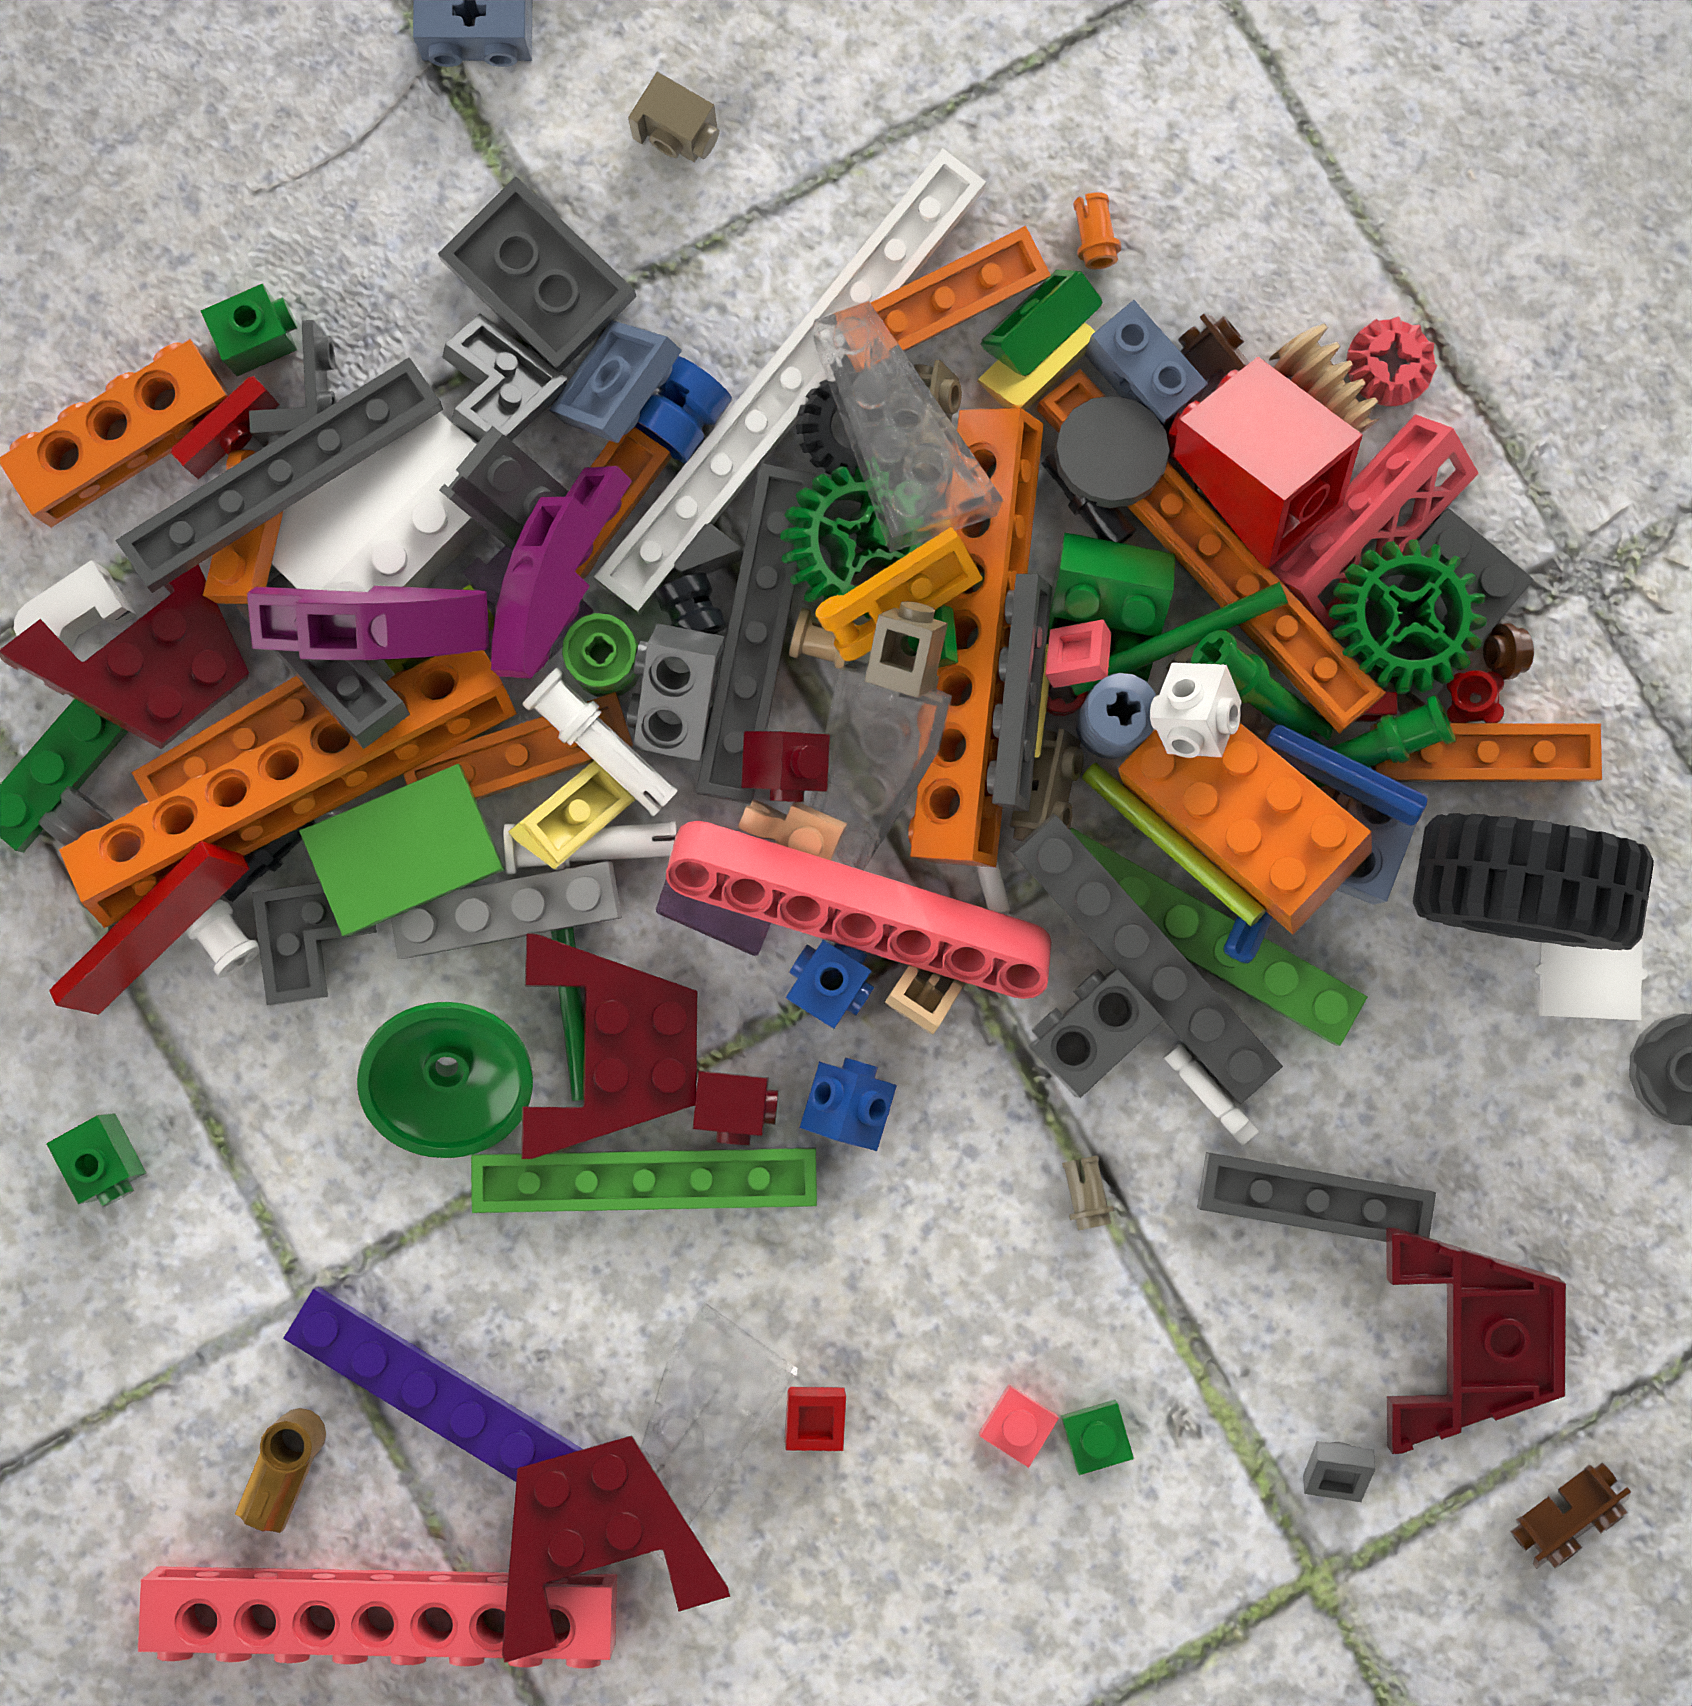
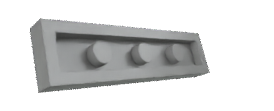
M606 861L459 889L391 918L397 959H408L525 937L527 933L541 934L621 919L622 913L613 862Z

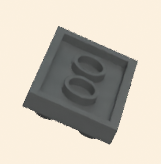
M514 177L438 253L441 262L547 364L559 373L609 325L611 320H614L637 297L635 290L517 177Z
M1449 508L1441 513L1418 541L1421 547V556H1424L1426 551L1433 544L1441 547V556L1439 558L1441 563H1446L1453 556L1460 557L1461 563L1454 570L1459 578L1468 573L1476 574V581L1467 587L1466 590L1469 595L1475 593L1485 595V602L1471 609L1472 613L1481 614L1487 618L1486 626L1471 631L1482 641L1534 581L1529 574ZM1394 575L1388 576L1383 583L1388 587L1394 584L1403 591L1414 592L1420 589L1425 582L1411 576ZM1439 595L1435 602L1434 612L1436 618L1445 626L1443 633L1447 635L1449 626L1448 613ZM1368 599L1365 604V618L1368 629L1375 640L1381 631V621L1375 611L1370 608L1373 602ZM1421 599L1410 608L1407 607L1401 611L1403 614L1398 617L1401 623L1394 630L1393 635L1405 626L1408 627L1414 623L1411 622L1416 618L1414 610L1421 603ZM1348 639L1340 640L1346 646L1350 645ZM1400 642L1389 652L1393 656L1405 660H1424L1435 656L1427 647L1420 650L1410 642ZM1474 651L1465 652L1470 656ZM1452 667L1454 675L1458 671V669H1454ZM1392 677L1391 680H1390V682H1391L1393 685H1394V677ZM1434 679L1433 688L1428 692L1420 693L1412 681L1411 688L1405 695L1419 707L1427 705V698L1437 695L1445 685Z

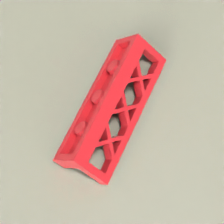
M1415 414L1352 480L1348 486L1343 506L1269 568L1328 632L1339 622V620L1329 617V609L1333 605L1346 603L1335 597L1324 607L1318 595L1333 579H1340L1339 583H1350L1344 572L1351 564L1359 565L1362 548L1371 539L1378 538L1375 552L1380 556L1382 547L1390 541H1394L1399 546L1401 552H1403L1405 544L1410 540H1416L1479 474L1454 428ZM1449 458L1456 470L1441 486H1435L1438 468ZM1410 498H1415L1412 516L1403 526H1397L1400 508Z

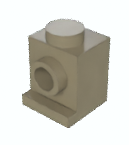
M658 71L628 116L632 138L635 141L643 144L646 137L650 136L649 140L652 145L665 155L677 158L680 154L694 163L698 157L702 159L707 158L714 148L720 132L717 128L714 104Z
M901 602L900 609L892 608L879 614L864 682L916 698L935 689L939 680L937 670L948 623L933 619L935 609L917 602ZM909 636L920 639L917 652L910 648L908 644Z

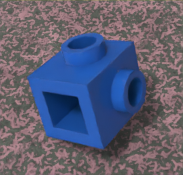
M822 940L817 949L807 944L789 971L791 975L798 979L787 994L786 999L835 1029L846 1010L857 1016L875 988L866 982L872 970L862 965L868 955L861 950L838 943L831 945L825 940ZM828 970L838 971L843 977L841 987L834 991L825 989L821 985V977L824 972Z
M845 1057L843 1066L840 1068L819 1061L799 1128L839 1142L878 1151L897 1085L875 1078L878 1067Z

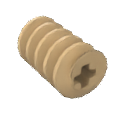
M1325 323L1299 334L1269 358L1268 361L1279 359L1274 369L1286 378L1292 377L1290 381L1361 434L1380 419L1371 420L1369 418V414L1378 403L1376 397L1359 402L1356 399V396L1366 384L1365 381L1360 379L1345 383L1343 380L1353 366L1352 362L1349 360L1333 365L1330 361L1341 347L1339 343L1335 342L1320 346L1318 343L1328 329Z

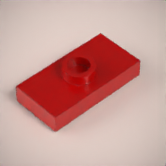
M254 376L248 377L171 448L170 453L199 480L226 454L229 455L234 450L243 449L251 440L249 411L276 409L280 404Z

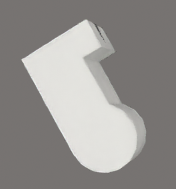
M90 560L27 602L17 612L14 619V630L16 636H18L41 619L71 649L78 635L102 620L119 628L137 615L108 570Z

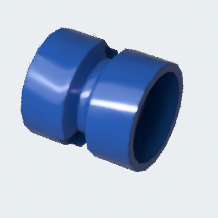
M678 356L672 365V372L667 381L658 388L657 394L650 396L641 409L640 418L635 427L669 450L673 459L687 463L705 439L702 427L704 425L716 424L732 402V396L726 388L705 370L693 362Z

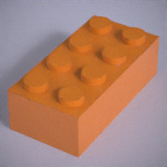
M1241 723L1236 733L1230 734L1222 757L1196 756L1186 758L1176 754H1167L1157 730H1154L1118 767L1124 787L1266 909V912L1291 934H1294L1372 853V832Z

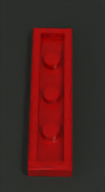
M200 841L52 986L49 992L55 1005L99 1015L250 869L243 855Z

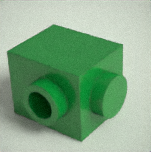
M263 283L200 310L222 361L237 377L297 351V347L290 334L291 331L298 329L292 311L284 297L275 300Z
M115 1113L97 1115L46 1143L78 1205L98 1200L102 1207L108 1206L131 1194L134 1189L130 1182L146 1174Z

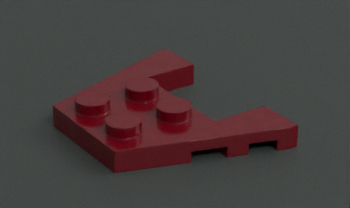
M199 564L164 585L171 593L168 597L84 662H81L41 619L0 649V658L5 664L16 670L20 668L44 681L45 686L62 695L68 694L95 709L96 714L160 749L168 745L247 681L249 677V671L218 604L203 596L206 579Z
M527 933L525 987H573L585 989L583 1106L522 1107L521 1159H533L695 1106L698 991L547 937Z
M1386 1228L1387 1280L1392 1285L1447 1284V1393L1445 1395L1387 1396V1447L1392 1454H1402L1414 1450L1412 1445L1437 1436L1442 1440L1462 1433V1427L1491 1417L1497 1421L1565 1397L1566 1283L1554 1275L1398 1228Z
M633 1436L517 1468L502 1648L504 1663L559 1646L545 1590V1583L663 1550L678 1612L731 1596L728 1585L714 1566Z

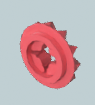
M1399 316L1380 321L1375 319L1357 333L1349 346L1346 361L1350 360L1353 364L1348 371L1350 381L1363 379L1366 384L1359 393L1366 399L1376 397L1378 400L1377 404L1400 406L1418 398L1429 387L1438 366L1435 363L1433 352L1435 343L1428 341L1421 331V325H1411L1402 321ZM1393 342H1396L1395 348L1398 349V357L1407 360V363L1410 364L1401 365L1391 381H1389L1390 372H1388V364L1384 361H1379V358H1376V356L1385 355Z

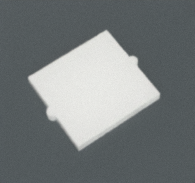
M1643 936L1631 950H1601L1541 943L1540 964L1535 966V973L1540 975L1539 1016L1641 1021L1642 980L1648 976L1647 970L1642 968Z

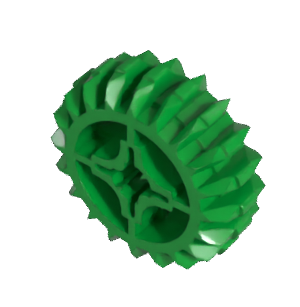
M843 466L832 471L831 479L825 474H820L812 479L813 490L805 487L797 492L796 499L800 507L792 506L786 510L784 515L795 527L781 531L779 538L785 543L794 544V549L783 554L781 561L785 564L797 563L800 571L790 577V583L796 585L807 581L810 587L805 592V601L813 602L822 595L824 596L823 602L833 596H843L857 587L850 583L854 575L861 573L864 565L871 568L877 566L887 568L924 544L918 542V536L927 533L930 525L923 522L916 524L912 516L921 510L922 504L914 502L906 506L902 501L907 493L908 486L900 484L890 491L888 489L889 473L881 472L871 480L868 466L856 468L855 477H852L848 469ZM851 500L861 503L859 511L851 514L849 521L839 517L830 520L823 516L827 508L834 501ZM881 520H883L889 531L891 542L882 533ZM853 533L858 535L856 542L849 538V535ZM819 543L826 547L830 553V569L822 557ZM856 545L862 548L863 551L856 554L854 551ZM868 612L863 614L865 618L871 619Z
M1418 540L1408 541L1403 552H1401L1399 546L1394 541L1387 542L1382 547L1381 556L1370 549L1361 556L1363 567L1351 564L1344 572L1350 583H1339L1334 588L1333 594L1346 604L1333 605L1329 609V617L1334 620L1344 621L1345 624L1335 628L1330 634L1336 641L1348 639L1350 645L1342 651L1343 655L1349 658L1356 655L1362 661L1359 664V669L1365 674L1370 672L1371 669L1377 672L1374 681L1382 689L1387 686L1392 677H1394V688L1397 694L1401 695L1409 692L1412 681L1420 693L1430 691L1433 688L1434 679L1445 685L1454 679L1452 667L1462 671L1471 664V660L1465 651H1476L1482 645V640L1471 631L1486 626L1487 618L1481 614L1472 613L1471 609L1485 602V595L1479 593L1468 594L1466 588L1476 581V574L1468 573L1459 578L1454 570L1461 563L1460 557L1453 556L1446 563H1441L1439 561L1441 556L1440 545L1433 544L1424 556H1421V547ZM1394 575H1406L1418 578L1425 583L1417 591L1407 592L1394 584L1388 587L1380 579ZM1439 595L1448 613L1449 626L1447 635L1443 633L1445 626L1436 618L1434 612L1435 602ZM1367 598L1373 602L1370 608L1375 611L1381 621V631L1375 640L1368 629L1365 618ZM1421 599V603L1414 610L1416 618L1411 621L1414 623L1408 627L1405 626L1393 635L1394 630L1401 623L1398 619L1403 614L1401 611L1407 607L1410 608ZM1400 642H1410L1420 650L1427 647L1435 656L1424 660H1405L1393 656L1389 652Z

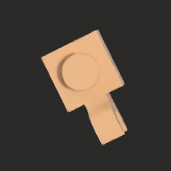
M753 799L751 805L746 806L738 828L758 837L776 840V844L832 861L847 823L800 802H794L787 815L763 802Z

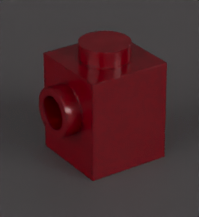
M744 731L741 788L770 789V801L804 802L805 791L827 792L830 734Z
M699 1071L693 1129L717 1132L716 1142L749 1146L751 1135L762 1136L764 1134V1124L775 1125L779 1090L768 1089L769 1077Z

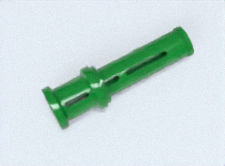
M1215 630L1207 634L1198 643L1192 654L1191 663L1227 665L1242 703L1251 704V706L1275 724L1283 725L1322 745L1324 744L1311 735L1312 730H1315L1329 741L1333 732V726L1324 717L1280 685L1275 679L1271 678L1265 660L1255 654L1247 655L1237 647L1235 637L1229 632Z
M1433 695L1427 698V705L1395 718L1391 714L1381 717V721L1377 722L1378 728L1330 747V749L1370 768L1389 759L1393 763L1399 762L1402 764L1410 760L1411 753L1441 741L1448 745L1456 742V739L1437 695ZM1304 775L1307 779H1309V780H1310L1313 784H1315L1318 788H1321V787H1323V786H1326V785H1324V784H1322V783H1320V782H1318V781H1316V780H1314V779H1312V778H1310V777Z

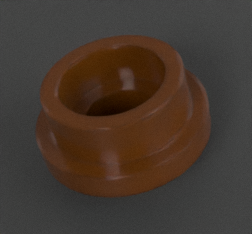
M1511 623L1496 625L1483 646V657L1487 667L1493 672L1500 674L1503 680L1514 679L1520 673L1527 672L1534 659V645L1529 632L1524 628H1517Z

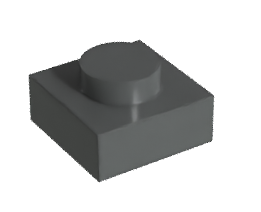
M1316 1441L1303 1473L1304 1494L1362 1502L1376 1469L1374 1449L1355 1447L1343 1442L1328 1443Z

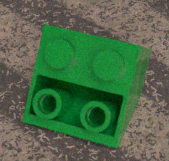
M1065 532L1052 584L1047 644H1049L1050 629L1102 619L1111 631L1109 657L1160 635L1174 589L1175 554ZM1153 663L1128 674H1133L1148 683Z

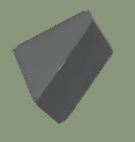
M708 523V525L705 524L677 558L674 562V568L678 578L701 572L709 574L740 562L743 551L738 544L711 523Z

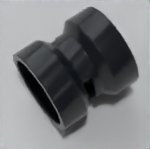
M701 572L681 577L665 584L655 592L661 611L668 613L672 621L670 626L715 635L727 627L721 610L714 607L709 598L713 590L706 573Z

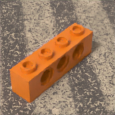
M191 339L184 343L177 342L165 346L155 354L153 362L136 373L128 372L115 377L107 384L104 393L88 403L79 402L67 407L58 415L57 422L41 432L27 433L10 445V451L0 457V465L32 516L52 528L170 454L171 448L230 395L206 355ZM166 390H175V398L172 404L163 410H155V401L158 395ZM127 419V428L124 434L115 440H108L107 433L109 427L117 420ZM78 448L79 456L77 462L67 470H60L62 456L67 451Z

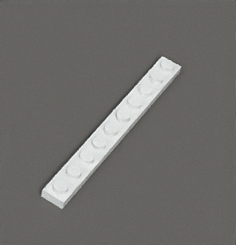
M941 149L596 573L594 579L597 583L638 615L644 611L655 597L657 589L664 586L674 574V562L705 524L711 523L713 525L759 469L760 464L764 463L801 417V415L797 414L800 405L807 404L809 400L805 397L811 389L818 388L820 382L832 378L848 359L831 326L834 321L909 284L985 190L986 181L946 150Z

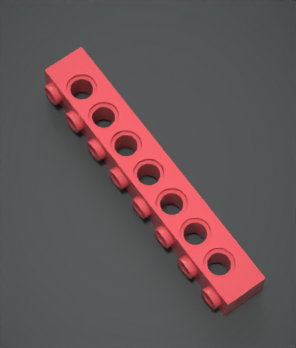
M158 1566L141 1579L138 1652H157V1659L162 1661L187 1660L193 1657V1653H216L215 1659L221 1662L246 1661L252 1657V1654H274V1661L279 1663L304 1662L310 1659V1655H333L332 1661L338 1664L363 1663L368 1660V1656H391V1663L397 1665L421 1664L426 1662V1657H449V1663L452 1665L476 1666L484 1663L485 1658H503L504 1632H495L489 1629L484 1622L483 1612L491 1608H497L506 1612L509 1572ZM575 1574L545 1583L550 1609L563 1612L570 1622V1629L564 1633H556L559 1645L557 1648L507 1663L514 1667H534L541 1665L543 1659H566V1665L569 1667L593 1668L601 1665V1660H610L616 1645L617 1574ZM197 1603L207 1604L215 1611L217 1615L216 1627H206L198 1621L195 1615ZM254 1605H265L274 1612L276 1617L275 1628H264L255 1621L253 1617ZM321 1605L328 1608L334 1616L335 1627L333 1629H322L316 1626L311 1619V1606ZM379 1606L388 1610L393 1617V1629L379 1630L375 1628L368 1618V1609ZM433 1607L444 1609L452 1619V1629L448 1631L433 1629L426 1620V1610Z

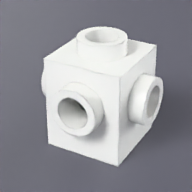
M1171 663L1160 695H1156L1153 698L1150 707L1151 725L1153 729L1157 730L1167 754H1176L1186 758L1223 756L1230 734H1235L1238 730L1241 715L1240 706L1242 703L1227 665Z

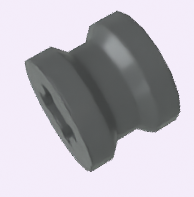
M67 786L60 794L61 804L55 811L45 812L38 823L51 836L66 846L78 840L84 833L99 829L113 822L114 819L86 795L71 786Z

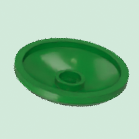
M434 1002L406 1009L387 1020L367 1042L360 1058L357 1075L359 1101L373 1127L396 1146L418 1155L433 1158H457L473 1155L505 1139L521 1122L522 1107H529L533 1090L531 1060L524 1043L516 1032L494 1014L472 1005L456 1002ZM448 1057L455 1059L457 1062L452 1065H443L438 1060Z

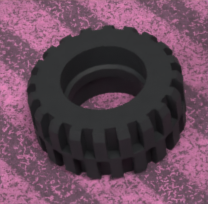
M1460 813L1436 815L1424 828L1412 902L1418 916L1448 926L1563 946L1601 950H1631L1643 936L1654 860L1649 849L1644 844H1639L1635 840L1616 837L1614 834L1602 831H1592L1572 825L1566 826L1548 821L1526 820L1509 816L1464 815Z

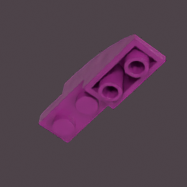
M618 466L584 467L566 496L540 497L512 552L497 603L492 636L491 670L498 676L532 679L534 674L541 670L549 660L550 649L562 629L576 617L579 611V602L590 585L575 571L590 557L593 551V542L605 523L611 520L619 511L622 504L621 498L632 482Z
M373 586L368 592L254 587L247 593L252 649L299 651L300 659L379 660L460 654L487 650L490 646L487 591Z

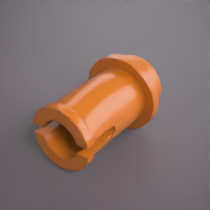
M1102 192L1085 194L1087 205H1084L1082 197H1078L1073 202L1081 239V246L1078 248L1077 254L1078 258L1085 262L1086 268L1092 270L1104 269L1118 261L1117 254L1121 251L1122 246L1120 240L1114 238L1108 195Z

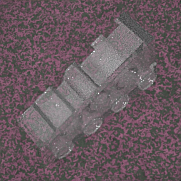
M867 301L815 319L813 341L889 552L891 553L934 538L950 527L957 530L998 516L1003 498L871 303Z

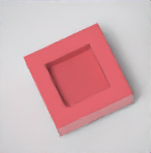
M1102 619L1050 629L1045 675L1053 688L1102 680L1108 676L1111 631L1105 621Z
M1008 1384L980 1429L979 1436L1029 1468L1059 1417L1048 1408Z

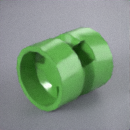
M594 613L580 618L570 626L563 639L562 655L566 668L584 691L595 697H602L614 692L621 696L633 688L641 676L634 674V664L639 644L632 631L622 620L611 614Z

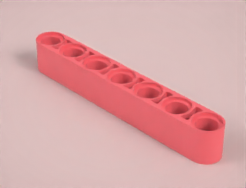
M688 822L681 826L676 833L666 869V880L675 892L685 897L1014 998H1034L1042 994L1047 988L1052 941L1047 931L1036 924L709 822Z

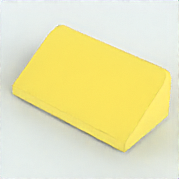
M1084 322L1029 375L1022 376L997 360L978 378L977 382L1003 408H1022L1026 411L1085 355L1090 337L1096 331Z
M594 760L508 832L515 841L555 869L636 799Z

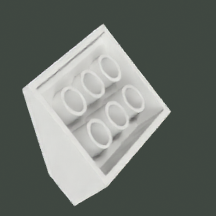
M439 412L285 509L272 564L297 589L368 592L373 586L427 588L485 529L439 491L444 484L449 487L459 475L456 469L477 444Z

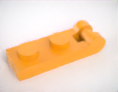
M950 527L845 595H837L826 599L818 606L815 614L824 630L832 631L835 635L834 646L841 658L845 661H853L871 651L879 614L892 608L900 609L901 602L905 601L925 604L936 610L983 580L961 538ZM868 612L871 618L869 621L861 626L854 624L853 621Z

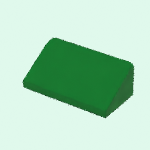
M1057 269L982 339L980 345L985 351L1017 374L1022 376L1029 375L1102 306V298L1082 271Z

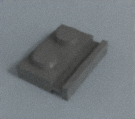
M493 425L458 466L456 471L459 475L449 487L444 484L439 489L448 499L512 551L540 497H564L568 493L566 488Z

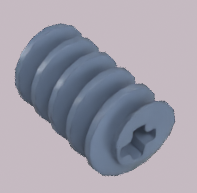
M1117 673L1103 678L1093 687L1080 707L1075 728L1079 740H1081L1082 745L1090 753L1100 758L1117 759L1129 755L1152 733L1150 707L1156 694L1149 684L1133 674ZM1114 708L1116 716H1108L1107 712ZM1118 717L1126 718L1127 721L1123 726L1120 725Z

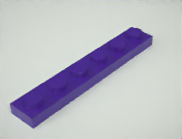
M319 1286L311 1291L283 1337L284 1340L515 1482L517 1468L583 1450L578 1445Z

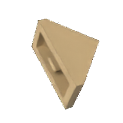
M908 965L884 1001V1004L927 1033L934 1034L965 985V982Z

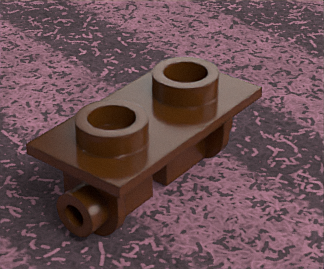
M1203 313L1200 319L1207 328L1200 333L1196 326H1193L1178 339V342L1183 347L1180 352L1206 382L1220 370L1227 375L1230 371L1235 369L1240 371L1249 364V361L1238 349L1245 341L1225 316L1216 321L1213 316ZM1218 385L1211 391L1214 392L1217 389Z
M1604 1463L1599 1464L1595 1468L1591 1465L1586 1466L1583 1471L1558 1489L1560 1495L1571 1507L1566 1513L1563 1514L1548 1496L1522 1517L1520 1516L1516 1519L1518 1526L1510 1532L1525 1551L1533 1545L1539 1551V1554L1534 1557L1533 1561L1536 1569L1547 1561L1554 1568L1559 1567L1582 1549V1546L1576 1539L1595 1526L1600 1534H1602L1628 1514V1511L1622 1504L1628 1500L1631 1491L1627 1487L1616 1495L1611 1486L1618 1481Z

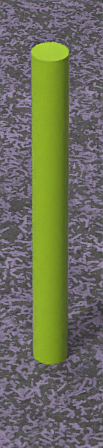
M1097 762L1093 763L1082 776V780L1250 927L1257 923L1264 915L1266 909Z

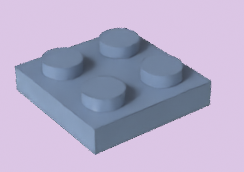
M611 320L549 411L565 424L618 443L623 435L635 427L640 418L641 409L654 390L667 381L672 372V365L682 350L667 336Z

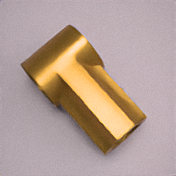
M293 1409L267 1428L261 1437L260 1454L235 1512V1515L240 1517L244 1524L262 1532L273 1531L281 1533L284 1531L313 1459L325 1443V1425L319 1415L308 1409ZM283 1429H292L301 1435L304 1440V1452H295L287 1448L283 1442Z

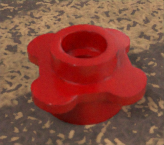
M1478 670L1454 674V679L1447 683V690L1451 693L1452 705L1447 709L1449 721L1451 723H1467L1468 721L1499 723L1504 717V708L1499 704V692L1504 688L1502 676L1493 671L1486 673ZM1473 695H1479L1481 700L1473 703L1470 701V698Z

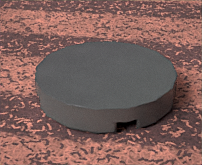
M1107 396L1090 399L1072 410L1061 425L1054 454L1058 474L1072 493L1081 499L1084 496L1088 500L1097 502V506L1116 508L1133 505L1152 493L1164 475L1170 449L1166 430L1152 411L1135 400L1118 396Z
M1677 1013L1655 1020L1639 1035L1630 1054L1629 1078L1636 1098L1652 1115L1674 1125L1692 1126V1014Z

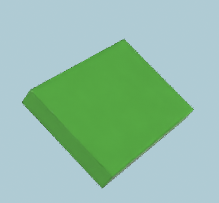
M460 764L446 768L299 831L338 927L344 937L351 936L505 870Z

